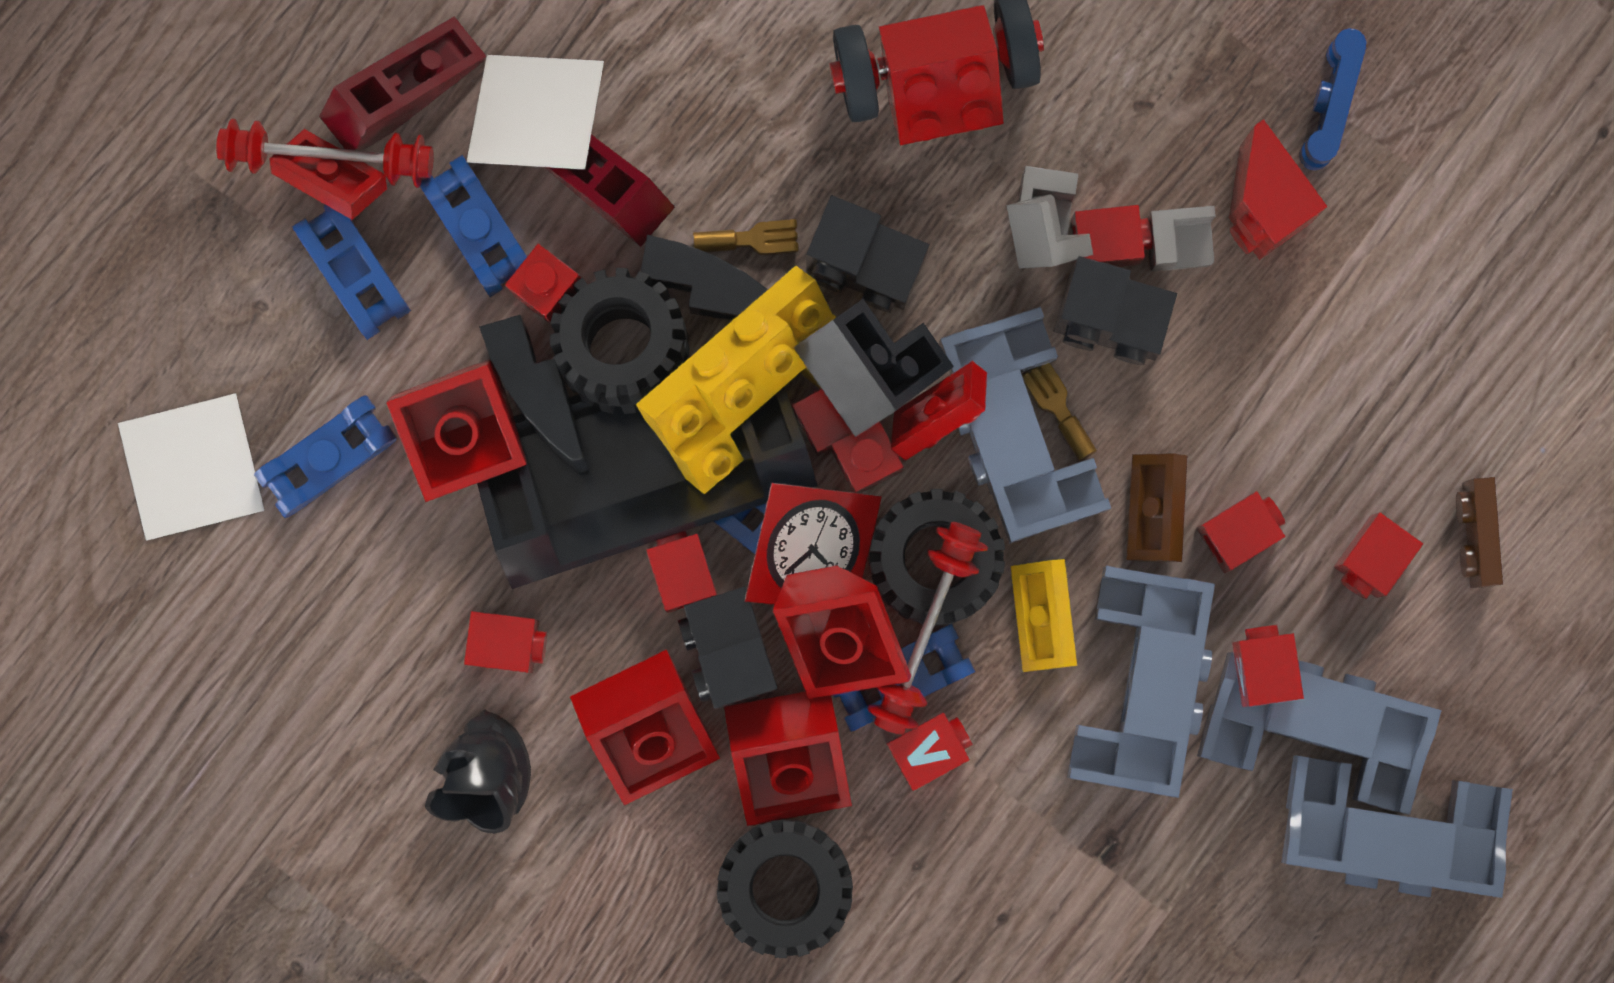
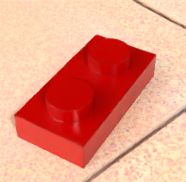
M303 129L287 143V145L340 149L306 129ZM274 154L269 158L271 174L351 220L387 190L385 174L364 162Z
M971 361L896 410L893 416L891 450L906 461L920 451L932 448L941 438L963 424L975 421L986 408L987 372L974 361Z

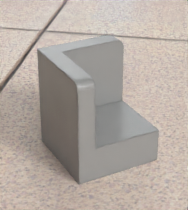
M1025 166L1018 202L1042 195H1053L1061 234L1067 235L1072 201L1076 195L1078 173Z
M1042 195L1007 205L1019 268L1053 267L1077 260L1078 256L1087 257L1093 255L1090 234H1061L1053 195Z
M1215 206L1150 212L1147 218H1149L1152 233V249L1149 250L1151 272L1209 267L1214 263L1211 222L1216 217Z

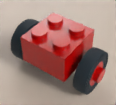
M994 0L995 26L993 34L984 5L879 26L882 57L877 58L878 64H876L874 53L867 47L865 35L860 25L837 28L833 30L836 61L829 63L835 94L843 93L847 112L852 122L872 120L878 117L879 113L877 90L880 86V74L881 81L886 80L888 101L900 146L1004 124L998 59L1003 63L1012 89L1031 87L1040 83L1041 66L1039 52L1044 51V42L1039 21L1032 20L1027 0Z

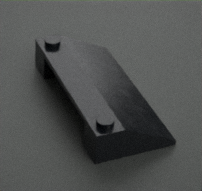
M785 387L778 391L730 434L744 460L706 494H703L684 478L675 460L660 438L645 421L636 404V413L624 414L621 407L615 406L612 414L601 411L599 404L596 402L589 406L581 400L579 395L569 399L589 471L578 473L553 452L532 429L525 417L519 414L514 416L527 464L477 483L493 546L512 589L766 504L772 483L809 488L818 486L809 454Z

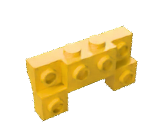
M798 266L793 267L636 404L645 421L660 438L675 460L684 478L703 494H706L720 480L728 476L744 460L730 434L800 372L805 378L822 389L793 347L835 319L836 316L832 314L816 280Z

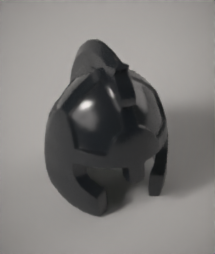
M484 709L480 716L472 718L464 726L465 733L455 738L439 757L433 770L443 775L446 780L443 788L429 792L425 808L431 815L441 820L456 822L467 819L472 826L481 832L495 834L505 831L510 826L513 815L518 814L522 808L530 786L531 765L524 741L516 728L497 714Z

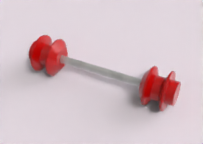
M232 118L228 123L227 129L220 128L216 143L218 160L225 161L228 172H232L238 162H247L250 172L256 174L265 164L267 154L383 163V172L392 186L397 184L401 176H410L415 188H419L422 178H431L434 162L433 147L425 146L424 136L421 134L418 135L414 144H403L400 133L395 132L386 143L384 153L268 143V134L260 121H254L250 130H240L237 120Z
M951 522L949 529L937 528L936 532L944 539L941 550H929L927 553L933 564L944 572L907 665L911 673L910 681L876 687L884 695L881 704H871L867 708L871 714L876 716L874 724L888 732L903 735L906 728L918 729L919 724L911 716L914 707H926L928 702L921 691L912 686V682L954 575L968 577L978 574L979 569L971 562L974 553L988 550V547L979 541L982 533L961 523Z

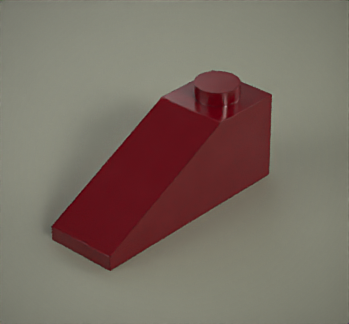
M454 16L334 86L319 117L345 150L363 151L393 133L483 63L487 56Z
M592 134L585 169L544 167L606 221L640 247L646 242L647 235H652L675 208L648 176Z

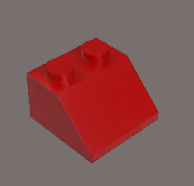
M1264 119L1252 128L1240 145L1229 219L1234 225L1230 228L1232 237L1246 254L1253 251L1257 258L1261 260L1309 226L1328 207Z
M491 359L396 393L386 402L425 502L527 464L510 403Z
M839 566L788 574L774 605L773 613L809 699L910 681L911 673L876 585Z
M667 649L570 696L585 737L624 806L720 759Z
M805 691L724 707L730 749L747 826L852 806L831 695L809 699Z

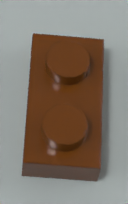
M1175 453L1132 454L1127 545L1128 561L1182 562L1187 455Z
M1495 477L1473 478L1463 482V492H1457L1456 495L1457 519L1460 524H1466L1467 545H1461L1460 548L1461 572L1463 577H1470V588L1503 585Z

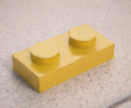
M1065 559L1010 566L1023 672L1077 666Z

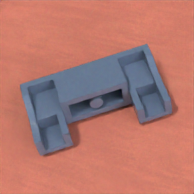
M1041 307L983 326L967 329L943 337L939 341L942 350L954 366L949 370L950 375L971 361H974L987 372L985 411L975 421L963 424L957 429L960 436L967 433L970 434L976 452L968 456L973 476L978 486L987 483L990 495H993L1009 544L1111 509L1108 498L1105 499L1095 471L1097 466L1094 458L1054 471L1053 463L1021 372L1056 361L1058 358L1055 347L1052 348L1046 332Z
M1111 566L1103 567L1094 620L1136 627L1119 731L1115 732L1076 725L1067 778L1179 798L1189 734L1198 735L1203 715V703L1195 702L1198 682H1207L1211 668L1212 650H1206L1204 646L1215 584Z
M1234 652L1227 653L1214 704L1210 705L1197 757L1253 771L1263 731L1271 732L1363 758L1352 800L1410 815L1421 772L1435 737L1441 710L1374 692L1377 682L1358 676L1345 674L1343 683L1322 677L1324 667L1299 660L1304 699L1242 707Z
M1293 755L1286 809H1289L1281 863L1346 873L1345 884L1377 889L1378 879L1399 882L1398 892L1431 897L1432 887L1502 898L1506 875L1507 829L1513 789L1452 780L1447 822H1438L1346 807L1352 764Z

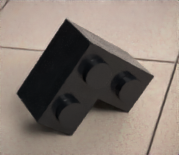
M831 195L807 251L806 270L812 272L817 284L824 288L841 293L844 286L863 293L862 299L873 308L891 313L893 306L904 310L930 244L880 224L881 215Z
M1078 256L1069 273L1053 332L1064 335L1062 342L1066 345L1088 351H1093L1095 344L1115 349L1114 357L1116 359L1136 365H1145L1146 358L1155 361L1161 354L1177 293L1130 280L1131 270Z
M864 299L793 347L855 437L898 410L954 367L924 322L893 342Z
M745 586L685 605L684 609L687 618L678 620L687 651L697 648L699 653L698 659L701 668L692 670L700 700L701 702L712 700L714 709H720L778 690L751 602H745L747 592Z

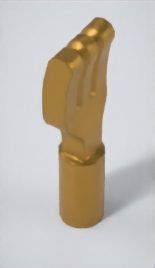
M797 220L759 222L751 230L735 232V230L693 232L694 248L704 252L733 251L738 247H751L760 255L799 252V243L796 241L798 233L795 231L797 229Z
M1047 363L1022 374L1025 386L1038 407L1043 411L1052 413L1058 421L1059 430L1079 462L1097 452L1077 417L1072 416L1065 404L1067 389L1052 365Z

